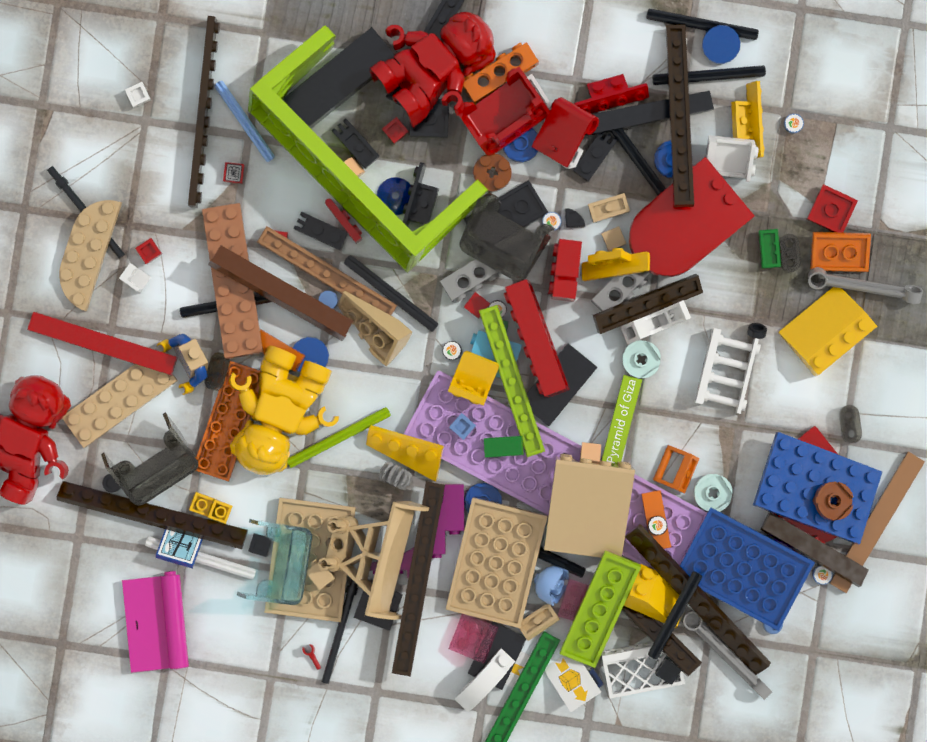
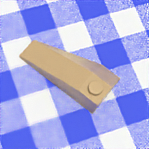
M347 291L342 293L337 306L344 316L353 320L352 324L360 332L358 334L359 337L365 339L369 344V351L382 364L388 366L406 346L412 331L398 319Z

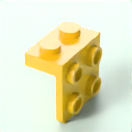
M464 351L448 392L456 397L468 399L473 404L484 406L499 369V364L472 352Z

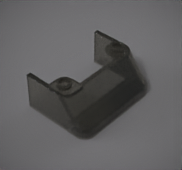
M166 412L163 414L169 430L164 434L163 440L167 448L135 468L130 461H121L114 465L104 452L101 454L106 470L135 505H144L195 472L198 468V461Z

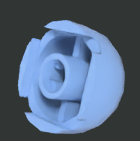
M550 566L543 569L541 573H537L534 583L536 584L535 591L538 597L551 606H554V603L557 604L566 590L567 586L564 585L565 579L569 580V571L561 567Z

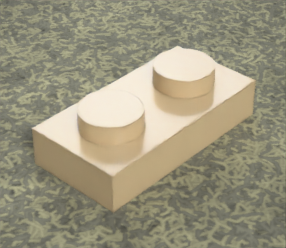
M625 193L588 204L593 223L630 212Z
M545 604L523 619L519 629L527 641H529L560 619L551 605Z

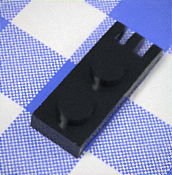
M345 118L343 122L347 125L346 128L341 123L337 125L342 131L341 133L335 128L331 131L358 162L367 169L380 156Z
M605 132L597 135L573 170L574 173L589 182L618 140L614 138L611 143L607 142L612 136L609 133L605 139L602 138Z
M304 212L300 213V216L306 218V221L298 219L297 223L303 225V227L294 226V230L339 251L341 250L348 235L347 232Z

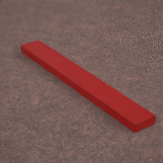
M33 312L27 329L171 376L178 359L176 356L37 312Z

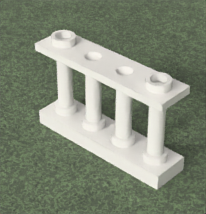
M713 328L694 403L703 405L704 401L707 402L709 400L736 407L735 414H741V411H745L747 400H744L754 357L759 354L761 344H758L759 339L755 338L752 344L725 338L721 335L720 329ZM722 344L750 351L747 363L719 356L716 353L717 346ZM719 363L745 370L743 381L715 375L714 372H711L713 364ZM716 382L740 388L738 400L710 393L707 390L708 383Z

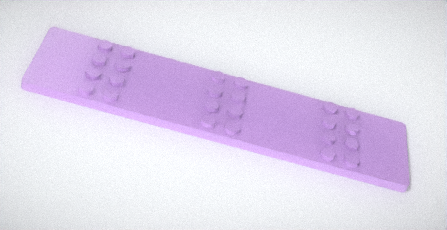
M437 371L404 435L444 446L443 460L548 515L556 457H560V454L572 455V459L580 461L581 445L536 422L545 452L527 457L523 447L524 455L485 458L484 438L520 436L511 408L487 396L484 406L473 404L470 400L463 397H456L448 392L453 377ZM461 413L476 425L464 440L449 428ZM634 475L625 535L638 524H641L648 532L641 494L661 490L671 547L664 550L680 566L707 512ZM625 538L622 555L638 564L654 569Z

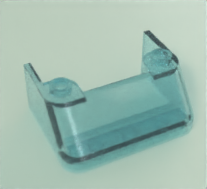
M249 519V523L267 526V538L273 542H279L273 580L261 581L257 586L256 594L237 592V596L249 600L287 605L300 603L303 598L312 543L311 531L299 526Z

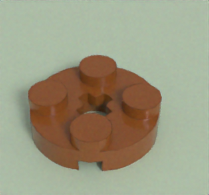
M499 154L481 156L473 170L475 181L479 180L488 189L487 192H497L506 187L510 182L512 173L508 160ZM495 168V171L498 172V175H494L493 178H490V174L487 173V170Z
M828 482L818 488L813 498V503L817 512L823 518L830 521L840 520L847 517L852 511L853 494L849 487L843 483ZM831 497H837V505H831Z

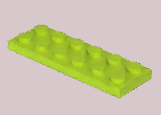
M604 551L560 649L561 655L591 667H596L640 571L641 564Z

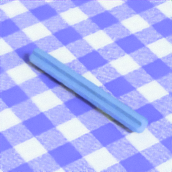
M223 81L216 83L214 87L266 162L273 160L275 155Z

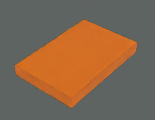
M812 232L810 270L820 267L825 271L868 272L871 234Z

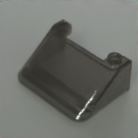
M488 192L477 200L461 237L460 248L467 255L516 282L523 281L527 278L546 247L555 228L548 224H542L533 233L499 214L500 200L496 195Z

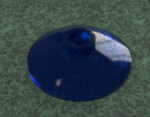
M399 177L389 178L379 186L377 196L395 215L403 214L405 203L409 202L410 196L408 191L411 184ZM394 192L399 193L397 199L392 198Z

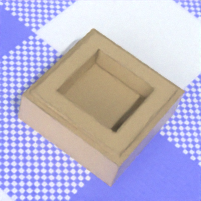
M619 226L601 234L608 251L627 244Z

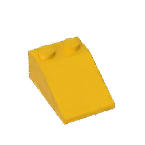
M641 564L640 571L624 606L665 623L679 594L656 570Z

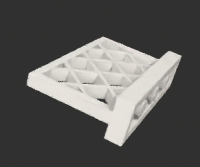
M652 641L605 650L601 654L610 699L684 685V674L681 671L679 674L680 680L674 681L672 685L667 682L663 683V679L655 685L648 682L666 656L661 652L662 656L658 658L659 660L653 668L645 664L647 658L650 657L648 652L653 645ZM630 660H636L640 663L634 672L626 667ZM616 663L621 668L616 675H613L608 671L607 665ZM642 666L651 670L646 679L637 674ZM623 669L632 674L626 683L618 678ZM634 677L643 681L639 688H633L629 685ZM616 680L624 685L621 691L612 693L611 686Z

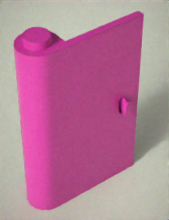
M176 571L164 572V576L122 580L131 673L189 667L180 574H176Z

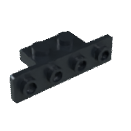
M422 162L414 170V185H410L408 191L410 196L409 202L405 203L403 208V214L405 215L402 222L408 228L410 221L424 225L430 222L439 188L422 184L426 165Z

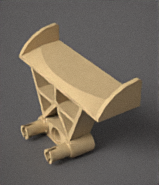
M412 501L393 502L389 520L385 522L359 525L357 519L351 516L329 521L328 524L332 525L327 526L332 535L326 558L319 560L322 563H318V567L321 570H329L331 572L344 571L369 595L365 611L366 616L391 620L401 619L402 615L390 611L414 512L415 510L429 511V507ZM381 526H387L381 552H375ZM368 528L367 536H365L362 529ZM341 540L343 541V548L340 545ZM356 541L363 553L351 558ZM372 559H376L378 563L373 583H371L367 579ZM360 562L357 570L353 565Z

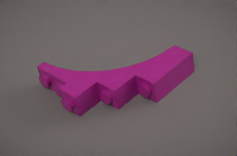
M444 484L443 502L432 558H442V554H446L445 531H449V535L461 534V531H464V484ZM414 547L404 553L399 574H404L403 570H407V578H409ZM378 561L371 563L370 571H373V574H375Z

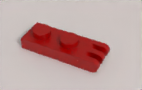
M326 199V206L356 244L362 240L360 236L362 232L356 224L354 226L348 221L350 216L344 209L340 211L332 199Z

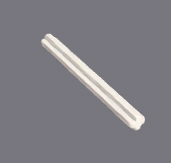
M149 536L146 539L145 546L158 550L161 540ZM198 552L195 561L249 579H254L256 575V570L202 552Z

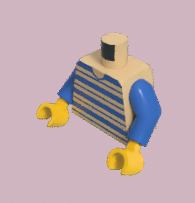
M179 334L169 340L165 339L159 342L157 346L161 345L163 347L161 352L165 353L171 348L175 350L190 379L189 382L179 385V389L183 387L185 389L182 395L192 393L194 387L206 379L208 361L197 340L190 339L186 334Z

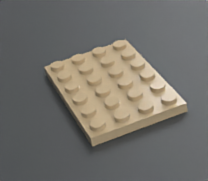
M472 497L446 610L521 628L548 515Z
M279 498L264 613L341 622L347 574L344 571L332 572L336 578L319 590L306 574V571L309 569L307 565L315 559L319 562L321 558H326L332 535L327 526L332 524H328V522L337 520L340 517L351 516L355 518L356 507ZM341 540L340 545L343 548V541Z

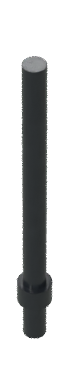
M51 166L47 171L56 181L57 187L60 190L62 189L80 212H82L86 208L85 204L68 185L67 179L64 176L62 177ZM111 237L108 246L121 259L125 253Z
M352 579L345 591L347 595L343 605L341 622H338L321 681L329 684L354 595H357L358 591L357 584Z

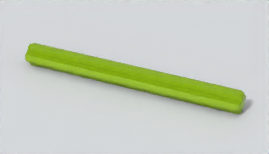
M385 407L289 457L287 462L289 467L293 468L360 433L371 425H375L390 417L391 414L388 408Z

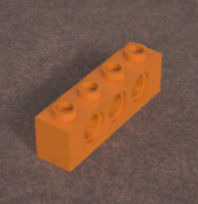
M527 42L523 45L522 43L515 45L512 48L513 51L509 54L503 53L499 55L493 64L480 69V72L475 75L471 73L465 77L463 88L474 104L479 103L506 84L505 78L511 69L520 67L525 74L539 65L538 59ZM513 58H518L521 64L513 66L510 61ZM497 68H502L505 74L499 77L494 74V71ZM486 78L489 82L488 85L485 87L478 84L479 79Z

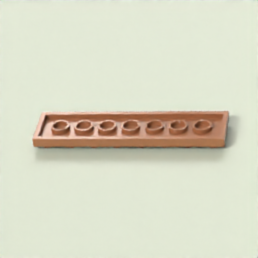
M236 203L202 209L210 261L220 245L249 261L241 204ZM211 267L225 359L264 353L254 291Z

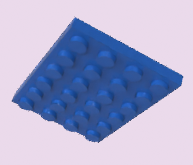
M776 432L753 506L849 542L860 544L882 471ZM828 482H840L849 487L853 494V509L847 517L830 521L823 518L817 512L813 498L821 485ZM831 497V505H837V497Z
M710 507L680 567L689 576L693 571L702 575L698 586L704 592L779 631L815 562Z

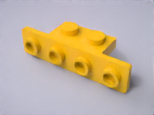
M760 81L746 84L747 101L731 102L733 138L755 140V145L758 147V157L754 159L764 157L765 150L763 144L764 129L762 125L763 110L761 107L762 91Z
M613 248L610 252L596 251L595 254L588 255L587 262L582 263V280L591 281L649 271L650 253L646 251L630 254L622 248Z

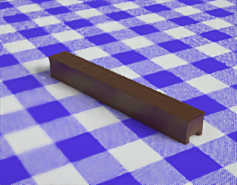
M220 245L213 259L208 264L210 267L341 341L346 338L353 320Z

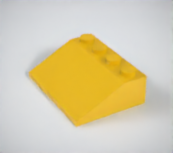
M832 287L778 333L814 376H818L878 326L842 288Z

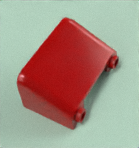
M520 67L508 71L505 78L507 83L476 105L473 102H464V110L459 115L479 146L488 156L503 149L543 121L550 113V110Z

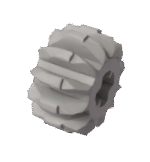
M385 462L380 469L379 478L393 487L406 490L411 482L412 475L407 470L393 463Z

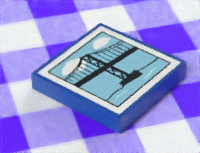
M165 529L156 558L193 569L203 539Z

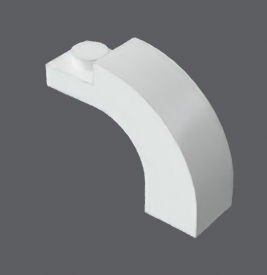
M683 300L621 326V330L627 344H630L690 319L691 316Z
M500 649L480 673L462 689L455 700L467 712L471 711L497 685L515 661L504 650Z

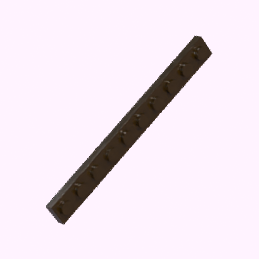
M215 16L207 17L188 206L191 208H198V203L201 204L202 202L200 185L204 183L202 166L206 164L204 147L208 145L206 128L210 126V117L208 116V109L212 107L210 90L214 89V79H211L212 71L216 70V60H213L214 52L217 53L218 41H215L216 34L220 32V22H217Z
M666 25L674 207H694L686 26Z
M62 481L57 494V501L238 549H243L248 533L247 529Z
M427 481L425 484L422 505L429 507V511L420 512L392 667L393 674L411 677L444 494V484Z
M638 524L625 535V538L680 595L690 576L641 524ZM697 586L688 605L755 675L768 668L771 662L712 599Z

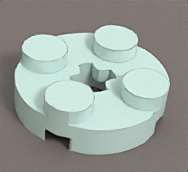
M642 340L629 344L622 355V364L625 371L638 379L648 378L655 374L661 360L658 348L653 343ZM637 355L646 356L644 365L636 362L638 360Z
M707 474L697 481L694 487V499L698 506L706 511H709L710 507L722 511L731 502L732 486L723 476ZM710 488L718 490L716 498L708 496Z

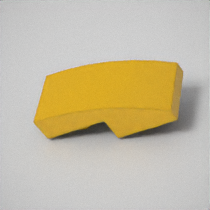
M195 491L189 510L226 524L233 506Z

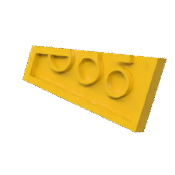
M373 425L369 427L366 441L367 446L436 482L444 446Z

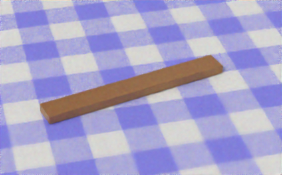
M266 226L257 241L258 244L341 294L347 291L389 315H392L397 307L393 302Z
M910 452L906 453L870 513L861 543H852L845 555L846 557L862 566L864 565L925 461ZM835 573L829 582L844 593H847L852 583Z

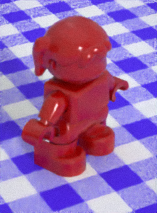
M460 12L453 15L449 22L441 29V40L434 33L408 31L405 34L403 28L399 25H390L386 28V35L391 38L400 36L398 40L393 41L394 50L403 48L405 44L411 48L398 52L393 58L385 62L378 61L369 68L374 82L378 79L381 81L387 94L397 88L398 85L401 87V90L392 97L395 103L399 102L409 116L412 127H415L427 117L446 88L447 93L442 97V104L447 106L451 101L457 102L454 110L458 116L464 110V103L460 95L465 81L464 77L485 68L494 61L496 52L493 46V33L481 17L470 12ZM459 63L465 66L462 72Z
M31 375L17 379L10 394L9 409L12 414L6 416L0 414V470L9 474L8 479L3 482L0 495L11 502L21 505L31 502L36 493L39 483L38 477L40 476L41 456L45 462H48L44 470L45 475L52 473L53 466L59 468V477L62 480L67 477L69 472L67 464L64 461L57 460L59 456L55 442L48 437V431L41 427L48 426L49 429H54L56 423L70 409V399L63 394L58 384L40 375Z

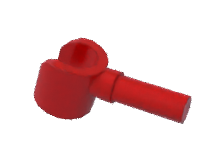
M309 644L312 648L310 653H307L303 647V653L310 657L316 669L319 670L321 666L314 654L315 647Z

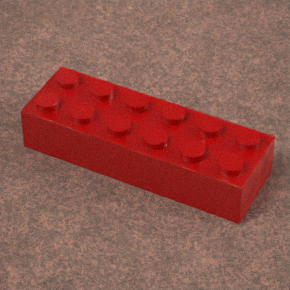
M525 279L505 287L504 297L507 304H510L513 308L510 313L513 321H516L519 325L517 332L520 340H523L526 344L523 349L526 357L532 361V365H530L532 374L538 377L539 383H537L539 393L549 398L570 390L531 282Z

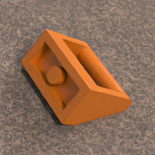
M667 445L653 480L685 494L700 458ZM674 451L683 455L684 458L672 484L662 480V477Z

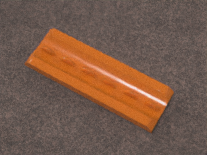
M230 360L192 469L228 482L237 460L236 456L231 453L230 443L245 427L246 422L251 419V415L242 408L238 395L241 394L240 391L234 390L230 386L229 377L234 372L236 374V384L243 386L246 383V377L251 376L252 381L249 389H252L256 397H258L259 376L261 372L260 370Z

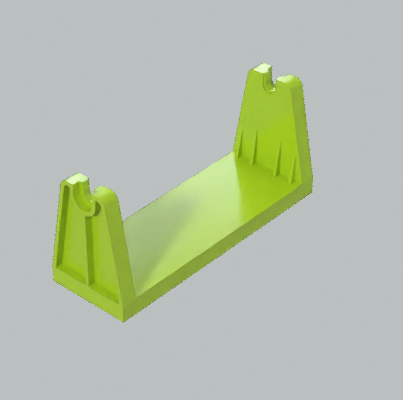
M325 25L250 88L248 112L408 273L484 199V194L488 189L479 180H476L434 220L413 232L283 101L285 95L334 47L333 40H335L336 35Z

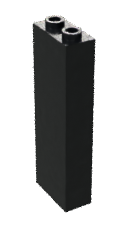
M371 27L284 97L283 101L312 129L372 80L369 71L370 67L378 61L385 62L393 58L395 54Z

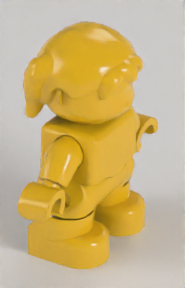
M274 346L267 347L261 361L258 397H256L252 389H249L252 381L251 376L246 377V383L243 386L236 384V374L234 372L229 377L230 386L241 393L238 395L243 410L250 414L253 420L261 423V425L254 424L252 420H248L245 427L230 443L231 453L236 456L238 462L245 469L258 475H271L276 472H282L287 468L290 442L289 436L283 435V432L286 434L307 435L318 429L319 425L330 427L339 420V416H333L330 422L324 421L323 413L326 411L325 406L318 410L317 416L313 414L304 417L306 410L323 393L332 371L316 363L304 361L300 370V376L291 375L289 370L292 369L296 356Z

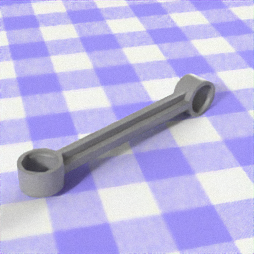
M815 267L808 273V283L813 289L832 286L902 298L905 302L911 304H919L923 295V289L915 285L900 287L829 275L820 267ZM815 274H821L824 276V280L820 283H815L811 281V277Z
M688 611L684 614L682 619L683 625L688 630L695 631L764 700L772 693L702 623V618L695 611ZM690 614H696L699 618V624L695 628H690L685 623L686 617Z

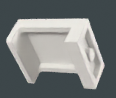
M709 135L706 158L720 175L745 178L746 182H750L751 176L755 175L756 169L753 161L754 158L758 157V147L755 145V140Z

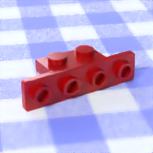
M624 74L588 83L587 89L590 99L575 102L574 104L591 114L649 98L648 85L644 83L628 88Z

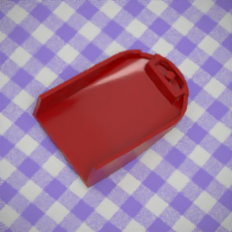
M706 157L692 167L694 207H674L673 184H671L635 216L630 225L629 247L631 253L649 252L650 270L648 272L654 275L674 277L687 272L755 216Z

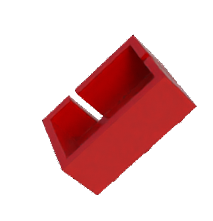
M559 239L558 243H554L552 256L556 257V261L552 262L550 275L554 276L553 282L550 281L548 294L552 295L551 299L575 301L582 241Z

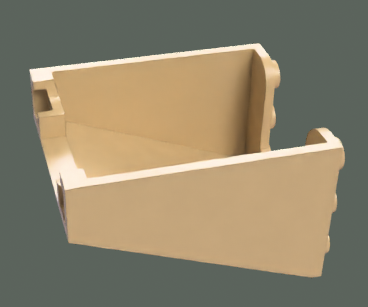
M560 454V457H556L544 550L602 558L604 551H608L622 557L635 469L628 462L618 461V465L611 466L612 462L600 461V464H594L591 459L580 458L579 462L572 459V455Z

